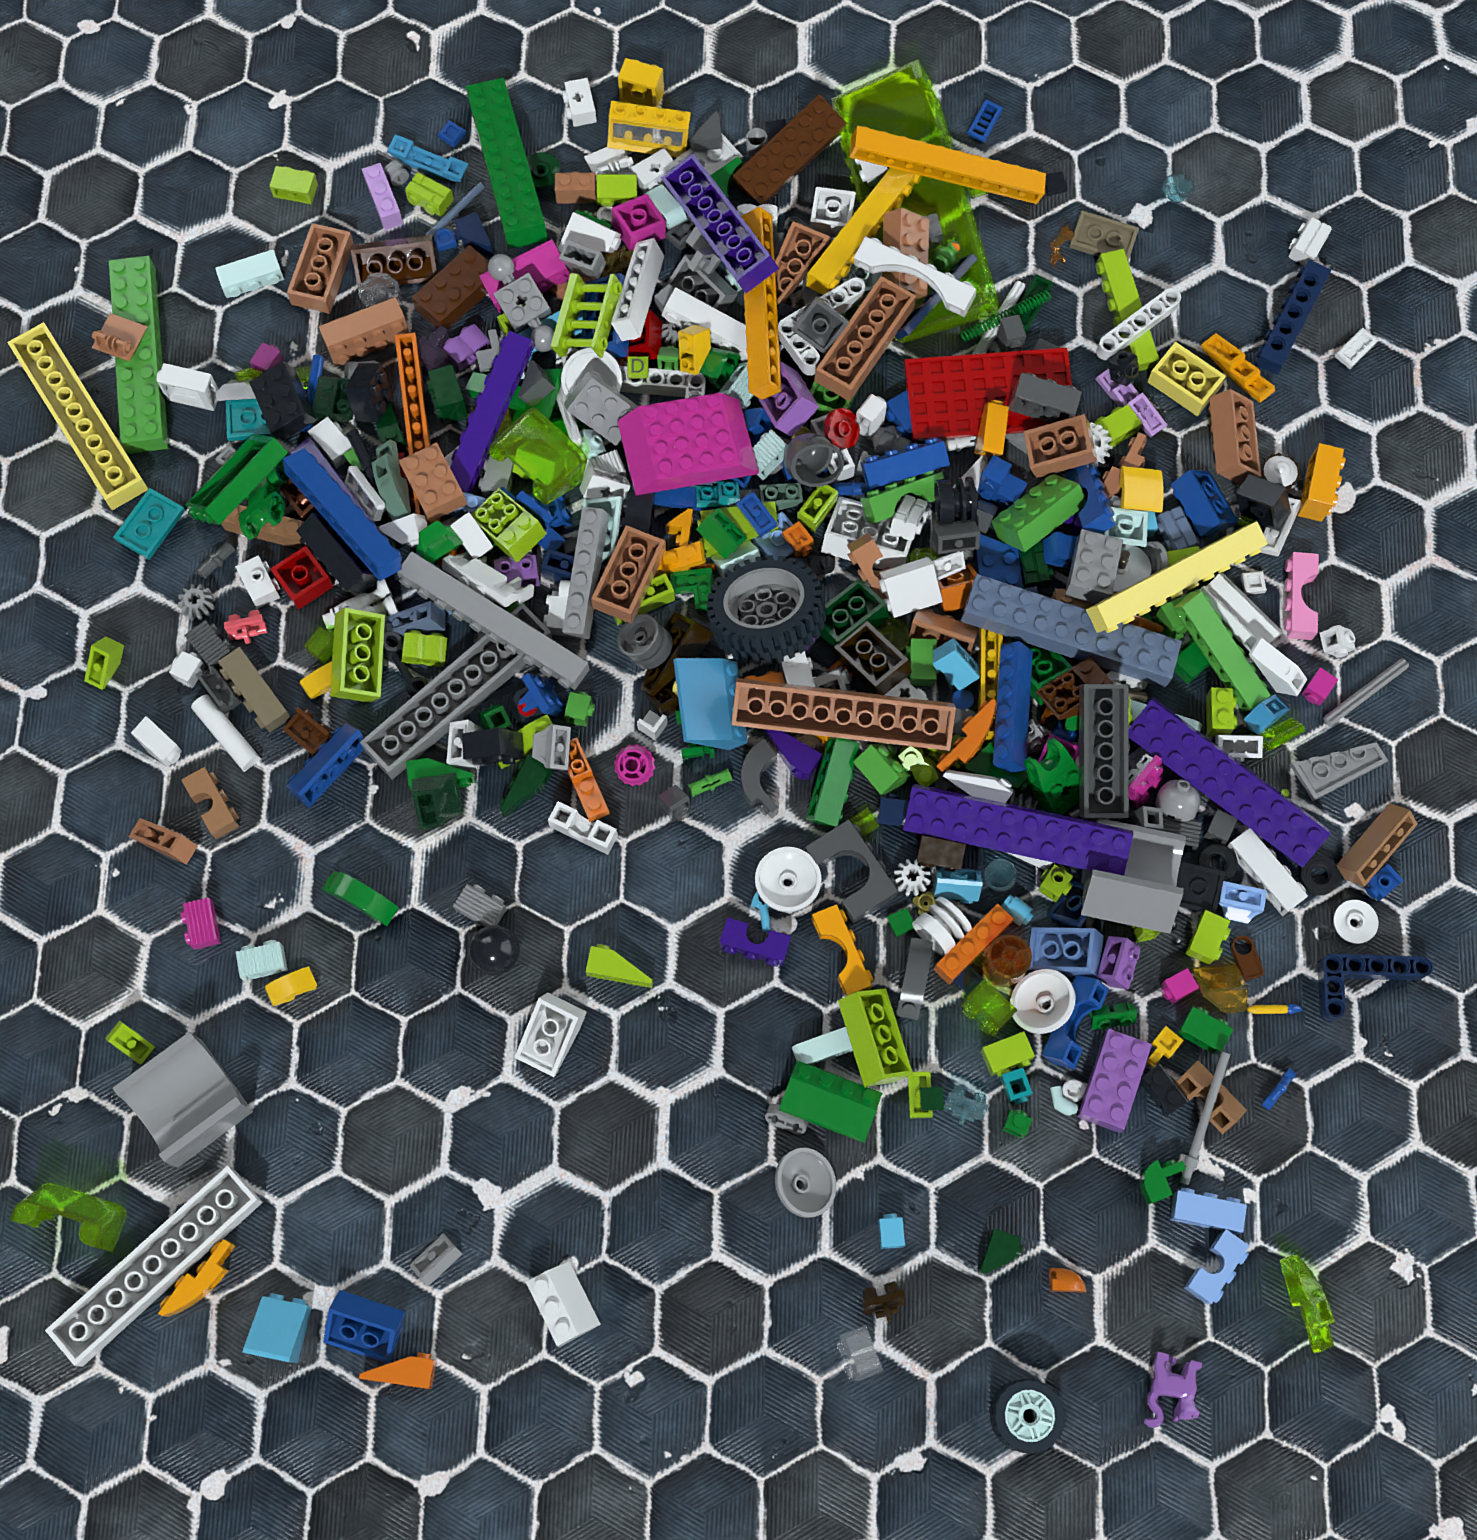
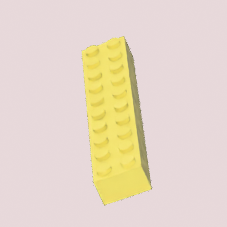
M43 322L8 341L7 343L111 510L147 491L148 488L45 323Z

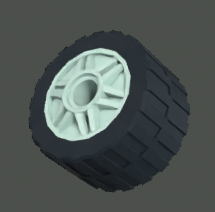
M1019 1379L1007 1383L1003 1388L999 1389L997 1395L993 1398L990 1408V1423L994 1434L1003 1445L1008 1446L1013 1451L1030 1454L1043 1452L1045 1449L1052 1447L1057 1439L1059 1440L1065 1427L1066 1415L1063 1402L1051 1386L1036 1379ZM1026 1409L1031 1412L1032 1416L1028 1423L1023 1418V1413Z

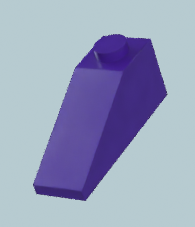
M764 729V733L789 771L792 772L791 774L799 780L805 779L809 781L821 761L822 754L783 731Z

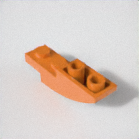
M994 699L990 702L987 700L983 702L978 708L979 712L974 717L969 716L963 722L962 732L966 737H960L953 744L954 749L949 754L945 752L937 760L939 764L936 767L943 775L958 760L966 766L981 748L995 717L997 704Z
M574 738L570 740L567 772L589 822H592L610 813L578 739Z

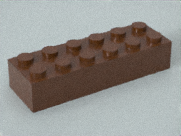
M819 94L733 175L732 183L753 205L767 204L845 131L846 121Z

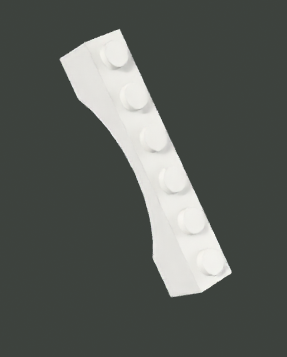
M865 236L854 256L855 266L872 274L895 271L918 277L936 291L947 310L962 317H965L976 297V289L971 283L956 280L955 276L950 273L937 271V268L931 264L925 265L920 263L916 257L901 254L893 246L887 247L882 245V242L876 238L870 239Z

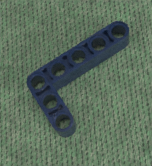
M1329 954L1318 963L1320 1015L1325 1021L1329 1022L1335 1021L1344 1015L1346 1010L1344 978L1419 981L1431 974L1433 964L1428 958L1419 956ZM1326 961L1333 963L1334 971L1328 969ZM1349 962H1353L1356 965L1357 971L1349 968ZM1371 963L1378 965L1379 972H1375L1371 968ZM1394 963L1401 967V973L1395 971ZM1416 964L1422 966L1423 973H1419L1416 970ZM1328 983H1331L1335 986V993L1329 991L1327 987ZM1329 1005H1332L1336 1008V1015L1330 1013L1328 1009Z

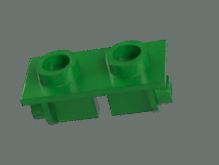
M1129 1002L1113 1004L1114 1012H1110L1108 1005L1102 1006L1101 1009L1089 1013V1017L1092 1019L1091 1029L1105 1030L1109 1027L1135 1024L1137 1009H1135L1134 1004H1129Z

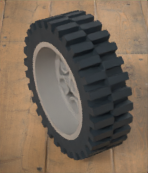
M770 555L764 561H762L761 556L755 557L756 562L751 563L750 559L745 560V566L741 567L738 563L733 566V572L729 569L725 571V579L719 577L716 580L717 585H712V593H709L707 597V613L720 649L724 648V652L727 655L732 653L733 659L739 660L742 657L744 663H749L750 659H753L754 664L760 665L761 660H765L766 664H772V659L777 658L778 663L783 662V656L786 655L791 659L795 657L794 652L796 650L800 654L805 651L804 645L806 644L811 647L814 644L813 638H819V630L824 629V621L826 622V608L817 575L813 574L809 566L805 568L804 563L801 561L796 564L795 559L789 558L786 562L784 556H778V559L774 560L773 555Z

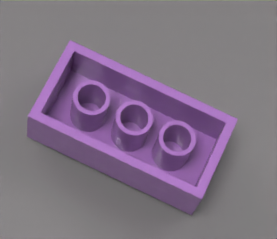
M1108 1029L1103 1035L1077 1117L1121 1133L1125 1129L1152 1044Z

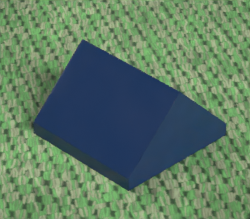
M1071 880L1070 883L1073 886L1067 895L1061 894L1047 916L1065 928H1080L1087 916L1081 915L1084 883Z

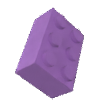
M780 361L781 392L763 400L759 399L774 427L793 437L811 415L815 413L819 405L798 371Z

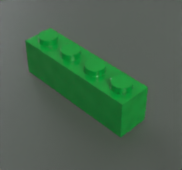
M828 737L806 820L827 827H837L841 822L843 804L848 798V786L854 777L853 761L860 755V743L845 738Z

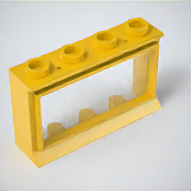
M611 101L607 148L655 154L664 148L670 157L678 158L686 152L691 112Z

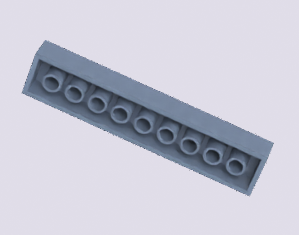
M976 574L961 618V622L1080 661L1090 656L1101 668L1165 688L1172 680L1182 643L1180 640L1129 623L1123 625L1122 622L1117 624L1118 629L1110 633H1106L1105 630L1097 633L1086 609Z

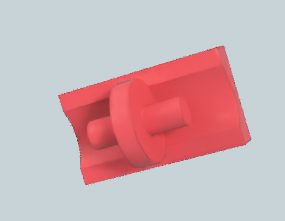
M259 610L250 611L248 617L242 619L237 614L229 615L228 622H224V628L230 641L244 639L246 644H250L251 637L268 633L262 614L260 615Z

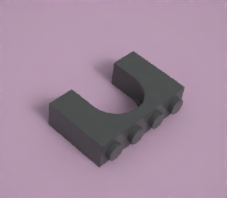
M847 820L807 845L805 852L811 855L819 868L840 856H853L866 866L868 881L865 886L841 902V908L852 924L895 898L898 893V885L893 877L889 878L885 873L886 867L880 859L876 860L872 854L874 850L870 843L863 841L860 836L862 833L855 823L852 825L850 820Z

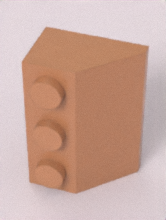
M924 608L917 610L912 622L909 638L937 639V647L955 638L970 655L979 628L957 621L952 616H942L936 614L931 609Z

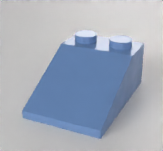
M1031 927L1027 971L1051 969L1062 973L1066 977L1075 978L1076 975L1098 979L1096 977L1101 963L1103 935L1095 928Z

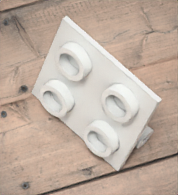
M605 147L584 156L591 172H595V176L596 174L631 175L633 160L631 156H627L624 149Z

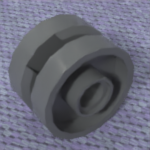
M648 614L636 615L632 624L625 622L617 637L620 651L642 669L658 667L667 659L673 646L672 636L668 630Z

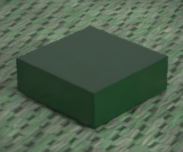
M943 1087L919 1088L920 1111L944 1110Z

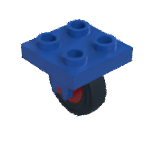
M527 673L522 677L527 687L518 690L511 701L512 715L519 723L527 725L547 714L557 717L564 716L566 710L564 707L565 702L554 691L555 686L549 678Z

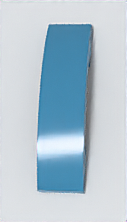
M396 134L387 149L390 155L404 164L444 180L461 182L469 166L468 163L450 156L449 159L418 148L414 146L413 141Z

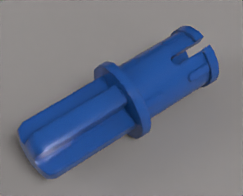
M852 481V483H834L832 485V488L838 491V495H852V497H855V495H867V492L874 490V488L869 489L866 487L865 482L855 483V481Z

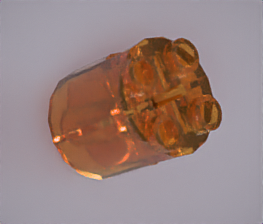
M1011 934L1001 935L991 943L983 957V973L992 985L996 987L1014 986L1021 981L1031 966V949L1027 942L1019 936Z

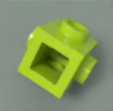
M1054 864L1051 870L1046 868L1040 877L1043 882L1038 891L1054 902H1057L1061 894L1067 895L1073 886L1070 883L1073 876L1064 866Z

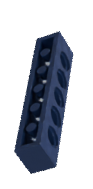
M1309 260L1306 267L1301 266L1296 276L1300 278L1298 283L1293 282L1289 293H1291L1290 298L1285 297L1280 307L1283 309L1282 314L1277 313L1272 322L1275 325L1274 329H1269L1264 338L1267 341L1266 345H1260L1255 355L1258 357L1256 366L1278 375L1331 269L1312 260Z

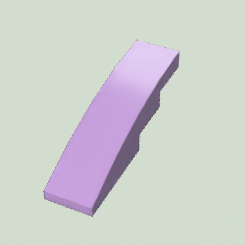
M1109 369L1097 376L1096 381L1118 407L1122 408L1127 404L1131 407L1142 422L1140 429L1148 436H1154L1167 426V423L1144 393L1139 394L1132 383L1126 387L1111 380Z

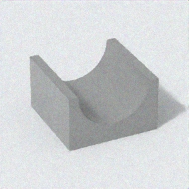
M1098 818L1097 823L1133 830V839L1124 876L1094 869L1093 871L1085 870L1081 915L1170 934L1183 896V888L1176 886L1186 836Z
M188 1032L113 1087L115 1093L130 1106L146 1126L160 1149L161 1153L159 1156L162 1160L177 1168L253 1112L205 1043L191 1032Z

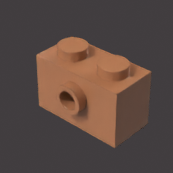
M595 172L555 173L557 204L596 203Z

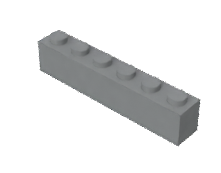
M582 507L562 630L570 638L587 640L590 638L594 613L591 598L599 582L609 515L604 509Z

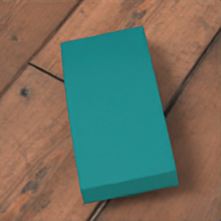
M718 481L717 486H696V507H716L740 501L739 483Z

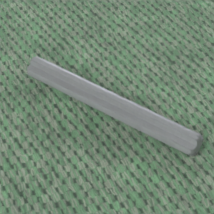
M1404 658L1399 659L1325 715L1323 721L1328 726L1335 724L1409 667V663Z

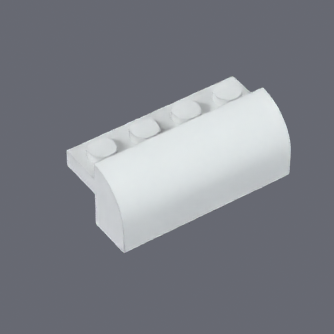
M1224 573L1218 574L1207 586L1199 589V591L1207 595L1213 610L1217 611L1221 616V622L1225 628H1228L1233 636L1249 652L1259 637L1271 645L1283 633Z

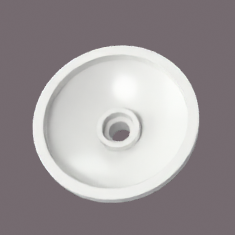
M585 348L574 353L566 361L561 374V384L567 397L570 396L588 371H591L620 393L622 387L621 368L616 359L605 351L603 358H599L592 348Z
M781 847L769 852L760 861L756 869L755 885L760 898L769 907L781 912H795L810 905L817 897L821 887V872L814 858L807 852L795 847ZM790 880L792 885L785 886L784 881Z
M1051 969L1033 971L1023 977L1015 986L1010 999L1011 1014L1016 1023L1028 1032L1035 1034L1052 1032L1066 1023L1071 1016L1076 1000L1075 991L1066 976L1058 971ZM1051 1004L1050 1008L1045 1009L1047 1005Z

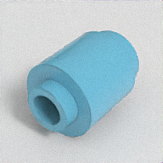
M1009 895L1001 905L1014 918L1013 922L1018 926H1021L1022 923L1027 925L1034 916L1031 913L1033 908L1017 896L1014 898L1012 895Z

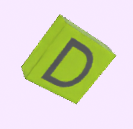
M628 357V378H648V357Z

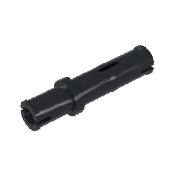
M353 429L350 431L351 435L349 433L346 434V438L349 440L362 466V472L367 475L371 486L376 489L377 485L372 468V462L374 461L359 431Z

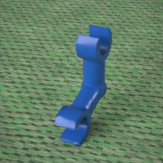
M1289 1068L1261 1105L1269 1111L1277 1099L1287 1090L1289 1083L1297 1073Z

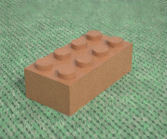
M904 208L885 213L883 245L887 247L893 246L901 254L906 256L912 255L920 263L928 264L929 219ZM895 271L882 272V277L916 295V300L927 297L928 284L918 277Z
M314 223L311 224L287 290L291 305L328 314L331 313L351 256V247L354 244L350 232Z
M396 297L319 326L334 366L344 365L352 359L365 357L368 353L376 350H383L387 346L396 343L395 335L409 333L405 317Z
M1232 389L1209 397V412L1212 420L1211 431L1214 441L1213 450L1216 461L1214 466L1217 474L1239 485L1243 484L1249 474L1261 477L1253 401Z
M626 525L591 598L593 609L632 624L666 552L665 540Z

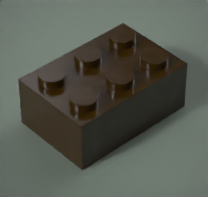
M867 620L834 646L838 660L873 694L885 695L912 673L909 659Z

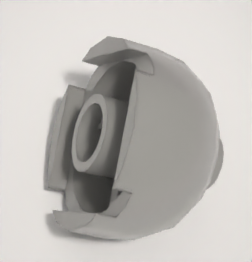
M1171 780L1159 789L1155 806L1162 809V814L1165 817L1169 814L1175 817V821H1189L1194 819L1199 811L1201 798L1197 788L1188 781Z

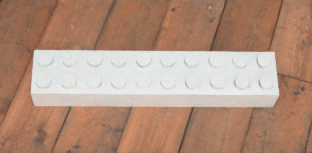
M227 1165L45 1331L74 1366L83 1367L204 1257L218 1241L227 1236L263 1203L262 1200L241 1176Z

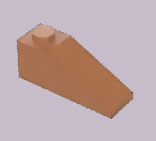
M139 818L128 836L187 865L198 847L183 835L142 818Z

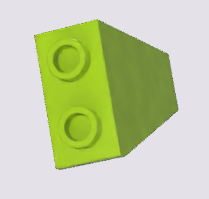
M775 501L762 503L778 525ZM737 506L719 508L747 537L746 541L759 537ZM716 509L700 511L701 519H697L698 526ZM778 526L775 527V528H774L773 530H771L770 532L779 529V527H778ZM704 537L699 538V541L704 545L706 558L718 553Z

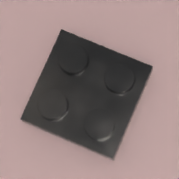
M1181 861L1176 886L1183 888V896L1179 906L1202 912L1207 910L1216 914L1226 871Z

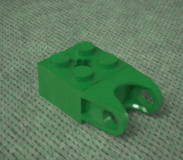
M1051 737L1047 741V754L1045 758L1038 763L1029 756L1024 760V764L1028 774L1027 781L1036 800H1038L1041 810L1063 815L1079 802V770L1065 747L1058 740Z

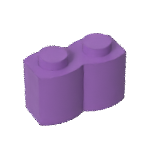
M473 324L464 327L459 336L450 338L445 342L443 347L444 355L461 371L477 359V351L491 349V342Z

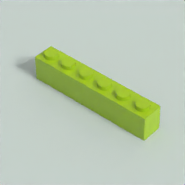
M1124 249L1100 254L1096 262V271L1102 278V290L1108 297V309L1113 312L1114 327L1142 308ZM1135 322L1137 326H1142L1140 322ZM1150 330L1124 348L1125 351L1133 353L1138 357L1139 371L1154 368L1159 361ZM1119 333L1122 338H1127L1125 334Z

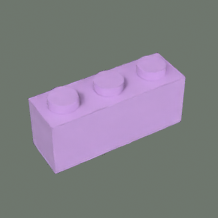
M381 163L363 168V176L384 231L403 225L399 208Z

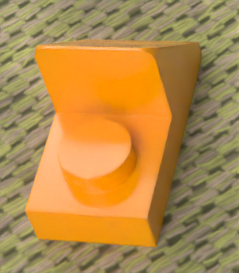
M688 508L665 525L667 534L677 535L676 547L688 545L690 542L693 523V509Z

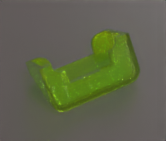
M530 408L518 417L491 443L488 452L494 460L499 462L506 460L508 457L534 481L533 495L544 505L549 504L581 484L587 463L586 455L582 449L536 408Z
M45 1183L15 1206L10 1220L38 1228L42 1221H53L55 1214L82 1222L79 1230V1238L82 1243L113 1252L127 1214L125 1208L120 1204L55 1183Z

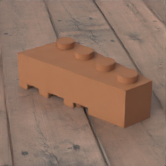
M792 221L775 261L779 268L775 271L777 308L781 302L785 303L810 268L830 245V236Z

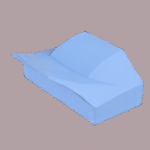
M1223 881L1218 904L1223 909L1224 918L1249 923L1254 916L1264 912L1267 890Z

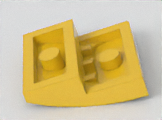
M1121 466L1119 487L1122 488L1120 508L1162 512V470Z

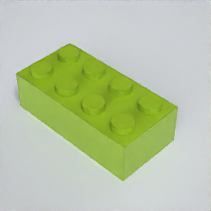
M343 608L335 614L331 697L369 703L381 697L384 614Z
M886 988L858 991L838 1000L864 1087L894 1083L913 1075Z

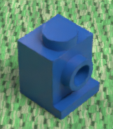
M1387 864L1366 884V892L1371 898L1379 902L1404 880Z

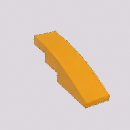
M1217 333L1201 344V348L1214 363L1259 403L1275 392V386L1260 376V370L1245 360V353Z

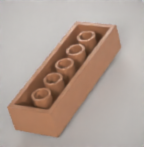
M880 276L850 319V323L839 335L816 368L815 382L850 401L914 309L916 295Z

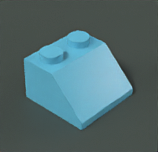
M936 866L933 887L934 898L940 896L948 901L955 899L966 904L979 901L983 883L980 870L961 868V870L956 869L955 872L943 870L942 867Z

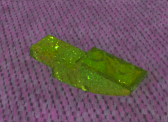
M1298 1254L1281 1259L1280 1264L1287 1285L1288 1295L1292 1306H1300L1302 1318L1304 1319L1312 1351L1322 1352L1334 1346L1329 1324L1335 1322V1319L1316 1277Z

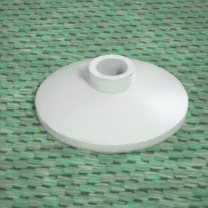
M1346 901L1334 913V927L1340 937L1348 942L1356 944L1367 942L1377 932V914L1369 904L1363 901ZM1350 921H1356L1357 927H1353Z

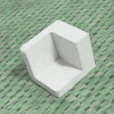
M649 710L643 720L639 719L637 721L638 730L655 741L668 724L666 715L663 714L660 717L651 710Z

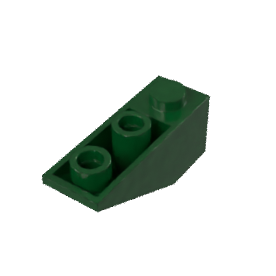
M528 753L526 759H522L519 764L518 770L520 772L517 778L513 777L510 782L508 796H504L500 802L499 808L501 809L502 817L506 818L545 789L554 769L546 768L543 763Z

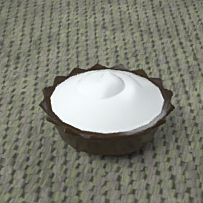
M1271 454L1261 464L1262 478L1267 481L1280 483L1286 488H1291L1300 479L1299 474L1301 470L1299 469V463L1295 462L1294 458L1289 457L1287 454Z

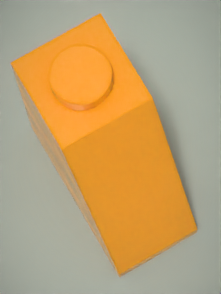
M991 400V403L984 404L974 454L988 457L1003 455L1009 410L1008 406H1003L1004 402Z

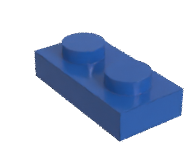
M751 492L736 503L738 509L760 538L778 526L775 519L754 492Z

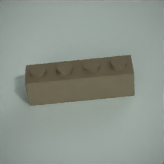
M240 647L218 661L222 666L219 671L226 680L229 678L234 684L231 685V688L237 696L242 694L245 698V701L242 703L249 713L255 712L257 717L254 719L261 729L266 727L270 733L291 719Z

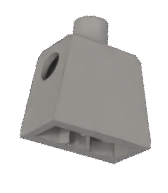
M569 240L566 241L559 256V259L573 272L594 280L600 278L606 265V261L600 251Z

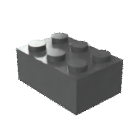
M1021 373L1013 388L1008 407L1010 411L1048 423H1055L1076 415L1082 391L1077 390L1074 386L1057 384L1056 381L1051 379L1043 380L1037 378L1032 373Z

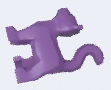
M1156 1352L1153 1363L1154 1378L1151 1381V1389L1147 1396L1148 1406L1155 1413V1417L1152 1419L1145 1418V1425L1156 1428L1163 1423L1164 1412L1157 1403L1159 1396L1174 1397L1179 1400L1174 1409V1422L1198 1418L1199 1410L1194 1403L1197 1390L1195 1375L1196 1371L1201 1369L1202 1363L1193 1360L1186 1362L1182 1374L1178 1375L1171 1372V1368L1176 1364L1177 1358L1169 1357V1354Z

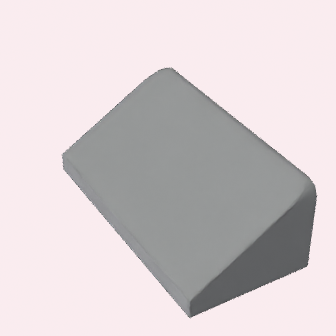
M443 1233L409 1266L419 1279L429 1286L462 1253Z

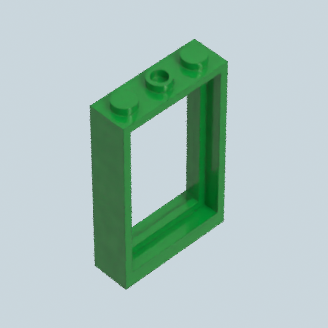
M252 434L185 504L189 509V515L195 520L199 519L202 522L206 521L209 524L220 525L286 456L288 451L274 437Z

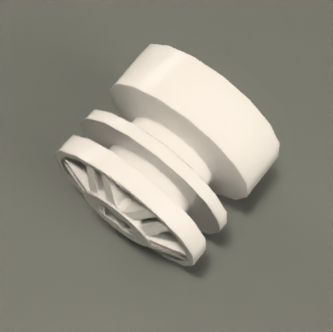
M939 896L935 900V904H931L928 908L931 915L923 912L913 921L912 925L922 940L932 941V949L941 956H945L956 945L953 937L961 940L964 934H967L972 927L964 914L954 904Z

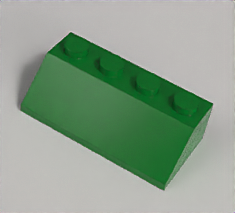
M797 1060L779 1110L865 1143L882 1092L864 1087L861 1084Z

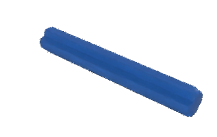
M317 354L313 355L306 393L314 414L316 412L324 365V357ZM314 423L302 429L301 433L309 435L308 431L313 428Z

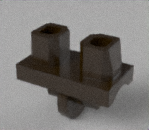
M895 1281L884 1285L885 1295L877 1296L876 1289L873 1287L864 1289L863 1310L865 1316L875 1314L876 1319L885 1317L886 1322L891 1323V1315L898 1314V1307L905 1306L904 1291L899 1289Z

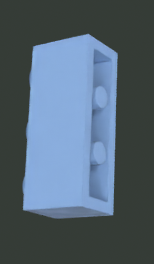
M1181 1188V1191L1178 1190L1173 1194L1170 1220L1219 1231L1227 1229L1231 1233L1240 1234L1244 1230L1247 1205L1241 1204L1240 1199L1227 1197L1226 1200L1217 1199L1218 1195L1204 1193V1195L1195 1194L1193 1189Z

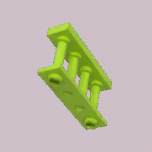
M570 273L551 342V348L559 357H567L570 347H591L599 358H603L608 346L607 340L612 325L611 321L619 295L622 293V284L615 274H610L608 284H586L578 273ZM585 292H605L603 302H582L583 294ZM580 310L600 311L598 320H577ZM575 329H595L593 339L572 338Z

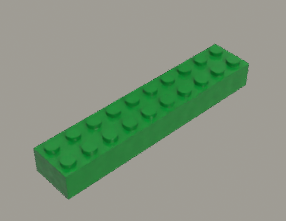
M504 77L465 86L508 249L547 241L545 222Z

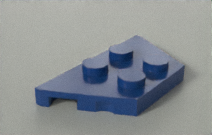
M980 534V546L978 550L975 549L978 574L1023 589L1018 549Z

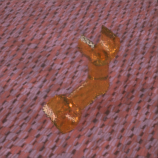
M1067 225L1062 227L1060 235L1050 244L1052 252L1050 263L1055 268H1057L1056 262L1059 259L1065 264V258L1060 254L1059 247L1065 241H1069L1075 236V233Z

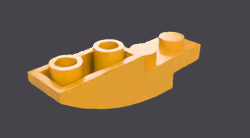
M698 541L666 551L654 578L665 573L669 577L670 572L690 570L691 567L706 563L703 543Z
M225 1239L221 1242L218 1241L211 1249L212 1255L207 1262L203 1261L198 1267L196 1277L187 1273L178 1279L174 1286L176 1288L171 1296L168 1295L160 1305L162 1309L158 1314L165 1317L177 1314L191 1307L211 1292L228 1273L229 1270L224 1268L222 1264L235 1248V1245Z

